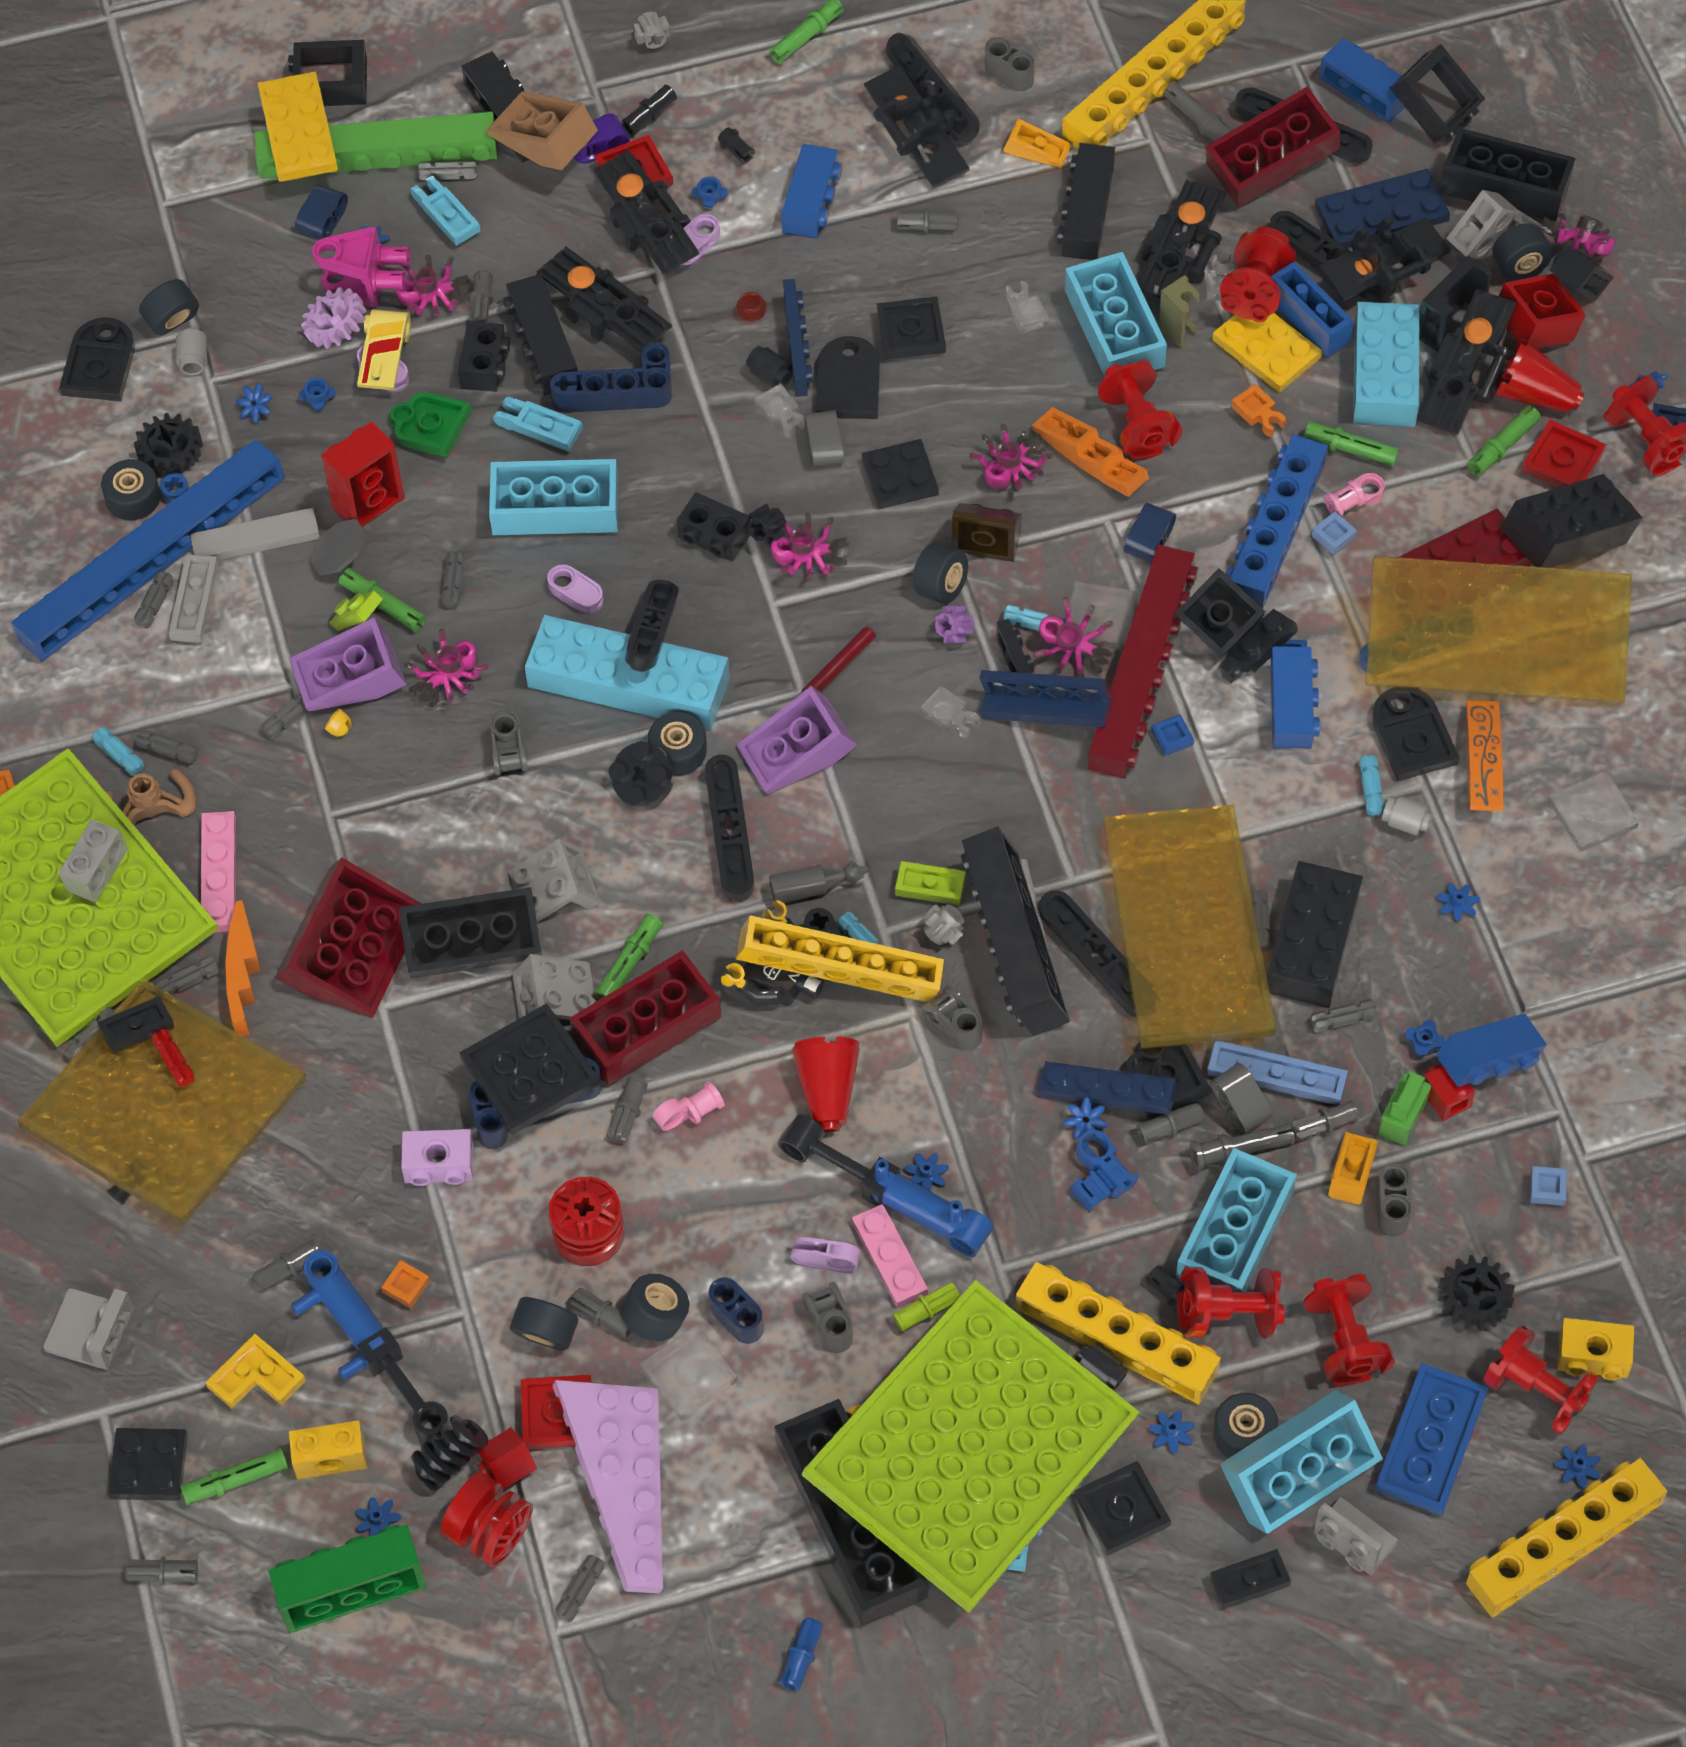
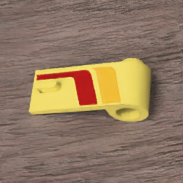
M372 309L370 315L365 316L364 333L367 334L357 382L358 387L395 390L403 343L408 342L410 336L411 317L409 312Z

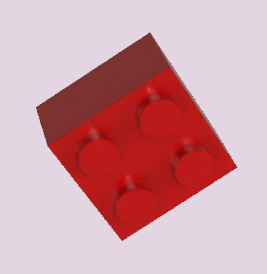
M1553 273L1505 282L1499 293V297L1517 303L1506 329L1517 343L1524 339L1537 349L1573 342L1586 316Z

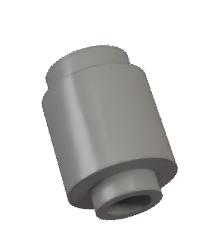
M187 328L176 336V363L182 373L198 375L204 371V367L207 365V336L196 328Z
M1400 795L1398 798L1390 796L1381 820L1388 822V826L1419 836L1421 831L1427 832L1433 814L1428 812L1429 805Z

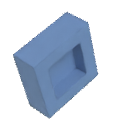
M1333 512L1312 529V537L1333 555L1338 553L1357 536V530L1336 512Z
M1532 1166L1530 1203L1565 1206L1567 1169Z

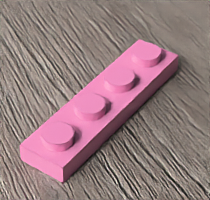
M234 811L202 813L201 905L217 923L219 930L216 932H228L236 903V816Z

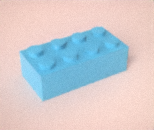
M1123 252L1065 268L1064 291L1104 377H1106L1105 371L1115 364L1124 366L1141 360H1149L1154 370L1165 367L1167 344Z
M1374 302L1357 303L1354 332L1353 424L1415 427L1419 407L1420 305Z
M616 459L491 462L489 516L492 535L618 532L619 480Z
M1233 1148L1178 1260L1176 1279L1180 1280V1275L1185 1267H1202L1207 1273L1210 1285H1229L1232 1292H1246L1292 1198L1297 1174Z
M1335 1390L1222 1462L1220 1466L1248 1523L1268 1534L1383 1460L1355 1399Z

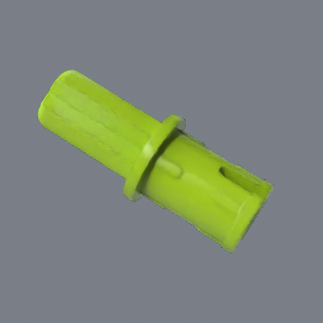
M949 1282L925 1296L922 1294L918 1295V1300L897 1312H893L892 1316L901 1332L904 1333L907 1329L928 1317L931 1320L934 1319V1314L955 1303L960 1297L959 1291L952 1282Z

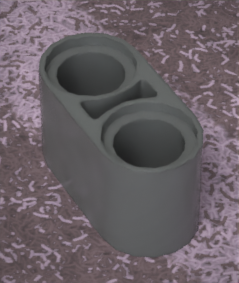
M994 37L987 41L985 44L986 72L1016 91H1025L1031 88L1034 83L1033 56L1003 37Z
M836 410L804 414L813 467L843 463V445Z
M1237 1063L1210 1082L1211 1089L1230 1123L1241 1135L1249 1133L1272 1117V1110L1254 1077L1243 1064Z
M1392 1162L1386 1164L1380 1170L1376 1190L1377 1217L1379 1228L1383 1233L1390 1236H1399L1407 1230L1411 1216V1176L1406 1166L1401 1163ZM1390 1180L1397 1181L1400 1186L1392 1187L1386 1182ZM1392 1211L1398 1212L1402 1217L1392 1218L1387 1213Z

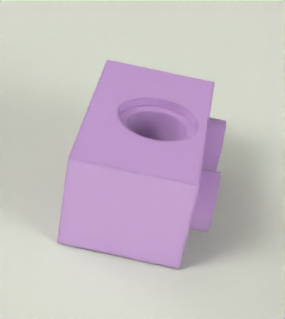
M471 1129L402 1131L401 1169L405 1183L425 1186L430 1182H445L451 1185H458L464 1181H473L474 1143ZM436 1156L445 1157L441 1162H431V1159Z

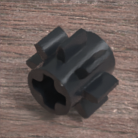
M765 503L748 514L751 521L747 528L755 541H765L768 546L773 540H778L786 534L783 528L787 521L779 508L769 509L768 504Z

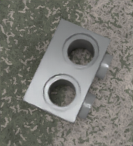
M1482 190L1446 239L1466 257L1469 255L1473 259L1483 260L1492 249L1495 241L1505 232L1519 211L1499 193Z
M91 819L59 871V875L68 892L92 902H97L128 851L121 832Z

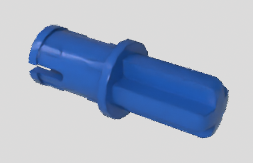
M807 1617L802 1621L793 1647H789L787 1650L789 1657L778 1681L781 1686L793 1690L794 1686L795 1691L801 1690L809 1664L815 1660L813 1652L823 1628V1624L818 1620Z

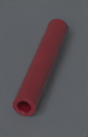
M865 626L802 689V693L810 686L821 693L876 638L875 632Z

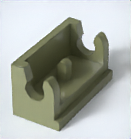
M1186 275L1161 290L1159 329L1180 349L1187 345L1185 329H1188L1192 335H1196V326L1188 318L1190 311L1189 298L1191 296L1194 301L1199 302L1200 297L1198 291L1189 283V278Z

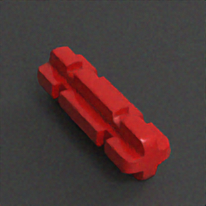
M167 1029L155 1032L152 1035L153 1044L157 1051L161 1052L160 1056L170 1073L175 1076L174 1079L178 1086L185 1088L193 1084L195 1081L194 1073L190 1066L186 1064L187 1061L176 1042L172 1041L173 1037Z

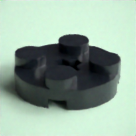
M637 741L621 750L614 763L610 765L608 772L609 777L612 779L614 791L622 801L637 807H652L661 803L671 792L673 783H671L672 772L675 773L673 760L665 749L654 744ZM640 768H648L645 774L647 777L645 782L637 778Z

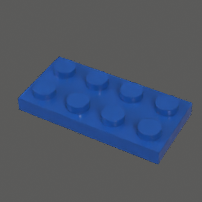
M1421 1363L1374 1491L1442 1516L1489 1387Z

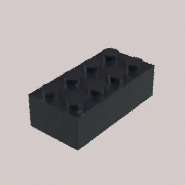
M1458 128L1444 164L1439 193L1474 202L1482 190L1496 192L1519 211L1518 214L1556 223L1570 186L1576 158Z
M1602 474L1516 500L1500 528L1538 571H1542L1627 544L1643 517L1620 493L1613 482Z
M1298 861L1267 972L1266 993L1330 1008L1358 904L1363 876Z
M531 887L399 907L410 978L521 962L530 954L542 955Z

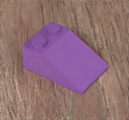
M375 617L289 658L308 711L378 699L407 685L390 636Z
M812 686L737 744L738 749L767 794L834 765L858 746L830 700Z

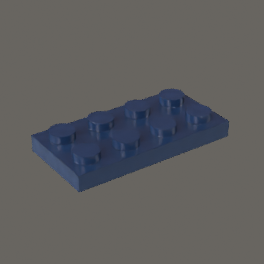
M1429 169L1315 199V208L1328 236L1346 248H1352L1351 243L1357 231L1367 228L1369 231L1368 235L1376 232L1379 223L1388 217L1393 219V224L1390 226L1391 233L1424 218H1427L1432 225L1445 223L1450 219V212L1439 193V189Z

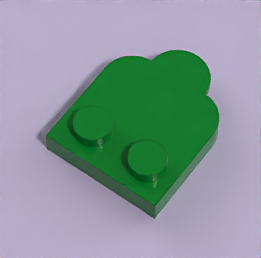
M421 392L412 396L408 403L395 405L390 412L389 422L395 431L400 445L447 458L473 410L468 402L429 392Z

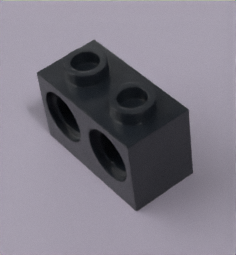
M1570 246L1561 250L1553 260L1554 265L1550 269L1553 274L1577 293L1593 301L1598 299L1614 278L1590 257Z
M467 321L458 367L461 389L497 392L499 380H504L506 373V363L503 362L504 355H509L510 337L505 336L504 324Z
M695 492L677 518L678 537L689 545H697L709 550L716 557H724L734 561L750 537L747 527L751 519L745 513Z

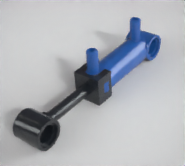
M797 1115L778 1141L779 1148L787 1156L798 1162H806L810 1155L816 1154L861 1179L863 1199L876 1206L883 1204L947 1239L948 1243L955 1250L965 1256L975 1257L994 1229L992 1222L980 1212L973 1209L964 1210L960 1201L953 1200L949 1202L900 1174L899 1167L879 1157L873 1167L869 1169L821 1142L825 1134L824 1130L817 1122L805 1115Z
M325 1250L311 1253L304 1262V1272L312 1291L292 1303L293 1311L296 1315H300L322 1301L359 1352V1356L338 1368L341 1378L347 1380L366 1367L373 1377L385 1370L414 1411L413 1423L419 1441L421 1443L426 1441L432 1443L431 1435L433 1433L441 1434L440 1427L443 1424L451 1425L445 1407L434 1401L424 1402L397 1364L398 1361L403 1359L398 1342L388 1328L383 1327L340 1268L336 1257L331 1252ZM321 1270H330V1273L326 1276H315ZM431 1420L440 1421V1424L433 1429L424 1427Z

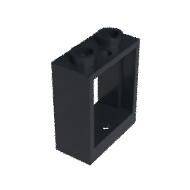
M364 39L294 43L293 55H288L289 72L293 73V76L303 74V65L352 63V80L318 82L324 106L367 104L368 58Z
M1441 43L1425 52L1389 87L1434 143L1444 137L1447 140L1457 134L1458 128H1461L1459 124L1463 120L1468 122L1480 111L1477 107L1485 100V97ZM1431 69L1461 105L1445 122H1443L1414 86Z

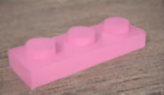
M881 1204L852 1217V1224L896 1308L917 1300L920 1294L923 1296L927 1295L928 1288L884 1205Z

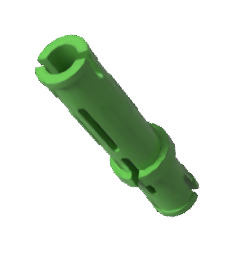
M828 0L815 12L812 10L807 14L806 19L799 26L769 48V53H772L770 56L773 60L781 64L794 51L810 40L811 37L818 32L822 33L826 30L827 25L844 12L840 1Z
M1527 405L1494 438H1489L1485 441L1482 450L1467 462L1469 471L1481 477L1495 462H1500L1505 458L1507 450L1540 421L1541 416L1538 410L1533 407L1528 413L1531 406Z
M1309 421L1304 435L1306 439L1328 445L1331 451L1336 452L1338 449L1390 465L1391 467H1394L1399 452V447H1393L1344 432L1343 428L1338 426L1334 429L1313 421Z
M347 568L344 571L348 577L343 574L341 575L339 585L355 594L361 593L363 595L374 590L383 598L377 608L409 627L413 632L416 633L421 629L417 623L422 626L425 624V614L418 612L380 588V584L377 581H369L356 573L352 568Z
M646 914L634 934L626 938L624 941L626 946L593 993L598 1000L622 987L640 959L648 955L650 944L663 927V923L659 918L652 914Z
M278 1448V1450L218 1472L216 1469L209 1471L210 1475L180 1484V1488L186 1505L190 1506V1504L218 1495V1498L225 1496V1491L254 1482L274 1473L288 1470V1466L282 1449Z

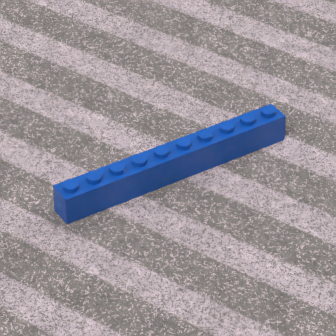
M256 439L246 447L241 448L238 453L222 465L217 466L214 471L193 484L187 491L169 502L163 509L145 520L139 527L121 538L103 554L94 558L91 563L70 576L67 581L51 593L46 594L27 611L22 612L11 622L18 641L41 662L154 578L159 571H163L193 548L191 533L223 526L284 480L285 476L279 458Z

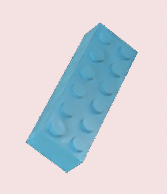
M544 615L525 665L528 688L655 718L671 712H684L697 718L702 723L704 729L712 730L730 679L728 657L663 643L656 666L647 671L640 672L632 669L625 661L626 647L630 638L629 634Z

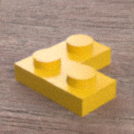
M254 1334L205 1383L210 1391L233 1409L256 1385L282 1406L306 1382V1379L300 1371L259 1336Z

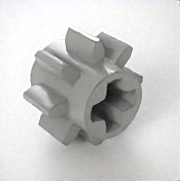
M656 12L643 13L637 19V23L633 24L635 29L634 36L638 45L645 42L647 48L655 49L665 44L667 37L671 35L668 30L670 25L666 16L659 18Z
M935 904L925 914L927 919L924 921L926 924L924 931L934 943L942 945L949 942L953 945L964 935L961 931L964 928L962 926L964 918L955 907L947 904L939 908Z

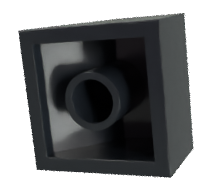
M1218 568L1174 615L1222 658L1263 619L1266 611Z

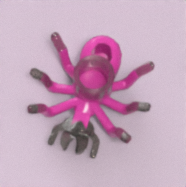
M1564 213L1559 214L1560 221L1558 223L1544 217L1542 230L1546 234L1553 236L1559 244L1567 240H1573L1572 248L1577 250L1581 242L1587 255L1597 258L1609 256L1614 248L1615 238L1606 236L1610 230L1605 229L1601 231L1604 223L1595 218L1581 214L1576 228L1569 229L1565 227L1566 217Z
M430 255L425 256L427 268L418 269L415 273L410 266L401 265L408 273L410 280H406L405 290L396 289L398 301L408 307L407 312L411 313L414 311L417 315H421L427 302H432L433 315L438 316V296L450 311L455 310V306H459L460 302L469 300V295L467 294L471 290V284L468 275L457 277L448 282L451 276V265L454 261L452 256L448 257L445 264L444 277L437 281V274L433 270ZM447 293L453 300L449 301L445 294Z
M1002 423L1000 427L1003 443L997 449L994 448L992 440L986 434L982 435V440L986 442L990 454L996 457V460L987 462L983 455L970 453V458L981 463L985 469V482L990 488L995 490L1007 488L1013 477L1015 488L1022 489L1023 484L1018 475L1020 471L1031 481L1037 475L1042 476L1044 474L1039 469H1034L1031 473L1022 463L1035 468H1042L1047 459L1053 458V453L1043 454L1048 448L1047 444H1044L1038 450L1041 445V435L1038 434L1033 438L1035 431L1027 436V432L1023 431L1017 438L1018 445L1010 442L1007 426L1005 423ZM1033 455L1041 456L1039 461H1034L1029 458L1033 457Z
M809 512L805 513V528L801 527L792 531L790 525L786 522L784 529L787 537H781L771 542L772 558L776 563L783 565L780 568L781 573L788 571L790 575H794L800 565L806 562L807 578H812L813 557L823 574L827 575L830 571L834 572L835 567L831 564L825 565L821 558L822 555L835 566L847 565V560H842L849 554V549L843 548L849 546V543H846L847 539L845 537L823 544L828 540L830 527L834 522L833 517L828 518L823 534L817 541H815V535L811 531V514Z
M1064 597L1063 604L1066 622L1064 623L1057 616H1047L1043 618L1039 626L1040 637L1044 642L1057 646L1051 649L1036 651L1033 655L1038 658L1045 655L1051 656L1061 650L1065 651L1060 664H1058L1055 670V674L1059 675L1075 650L1076 671L1078 677H1084L1081 653L1085 652L1086 657L1090 661V668L1098 673H1102L1103 670L1095 666L1094 662L1102 666L1109 664V661L1103 655L1112 657L1113 654L1109 649L1102 646L1115 649V645L1107 641L1091 644L1088 640L1101 635L1113 625V622L1109 620L1097 630L1083 636V631L1091 618L1095 606L1092 604L1089 606L1079 626L1072 621L1069 598Z
M443 629L439 630L441 648L435 654L436 662L431 659L429 653L421 644L418 643L416 645L417 650L423 655L427 665L437 670L421 672L416 665L409 662L404 663V667L412 670L419 679L431 677L429 680L417 682L409 687L410 692L414 691V696L423 692L419 695V698L424 702L431 701L428 703L430 708L439 702V685L444 684L447 701L453 702L454 699L449 681H452L466 694L469 690L474 689V685L470 683L463 684L458 678L465 677L476 680L480 671L489 669V664L487 663L476 666L478 661L477 652L472 642L464 640L454 646L447 645L445 630Z

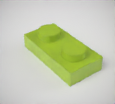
M374 590L363 595L358 593L352 599L345 598L335 607L334 613L336 615L329 623L337 631L361 624L367 620L383 598Z
M901 861L895 887V896L960 906L966 871Z

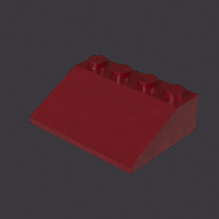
M341 857L328 869L275 979L304 995L371 1018L374 1017L405 953L399 907L422 903Z

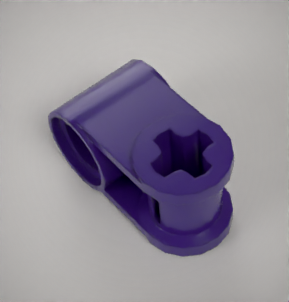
M609 113L593 120L598 131L591 137L588 144L573 157L577 162L583 164L595 161L594 155L630 142L629 136L617 115Z

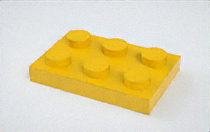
M1275 313L1268 316L1266 321L1260 323L1234 315L1215 330L1212 335V341L1278 393L1283 391L1322 356L1320 348Z

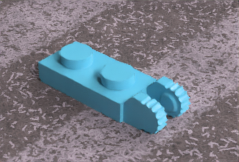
M434 176L426 179L427 187L433 193L432 195L427 196L417 185L410 188L416 202L455 246L481 232L477 220L446 186L443 187Z
M506 397L502 405L507 412L514 415L497 411L493 416V420L498 426L504 427L509 431L514 430L568 452L583 430L582 422L529 401L524 402L516 398L514 399L513 397Z

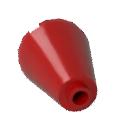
M1521 339L1513 351L1516 355H1513L1510 361L1508 360L1499 378L1494 395L1569 413L1571 408L1577 410L1585 393L1581 392L1582 385L1532 344Z
M825 1036L807 1038L794 1043L792 1054L810 1118L822 1127L824 1133L840 1131V1126L847 1123L860 1052L859 1041L853 1038L836 1036V1042L825 1041Z

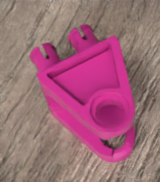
M376 227L322 238L312 248V255L316 265L324 269L321 284L325 292L330 290L334 294L338 287H341L344 292L350 288L353 293L358 294L364 303L363 305L378 307L381 289L405 290L406 288L405 270L385 271L384 269L385 265L409 266L411 261L410 247L383 246L380 243ZM327 250L336 251L335 255L331 258H322L320 256V253ZM334 275L343 276V279L338 283L328 282L329 278Z

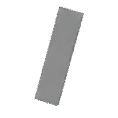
M314 508L190 534L194 555L215 556L218 560L320 538Z

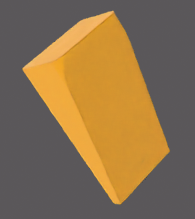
M1018 118L1003 151L1017 157L1062 168L1072 143Z
M1345 1132L1331 1179L1329 1197L1357 1205L1362 1203L1379 1140Z

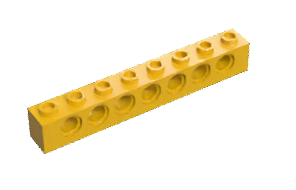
M1198 0L1062 119V138L1072 143L1071 145L1079 149V143L1105 146L1109 138L1116 132H1121L1135 115L1142 114L1152 100L1156 97H1161L1170 83L1180 80L1193 64L1201 62L1210 49L1214 46H1219L1227 34L1233 29H1238L1243 24L1246 1Z

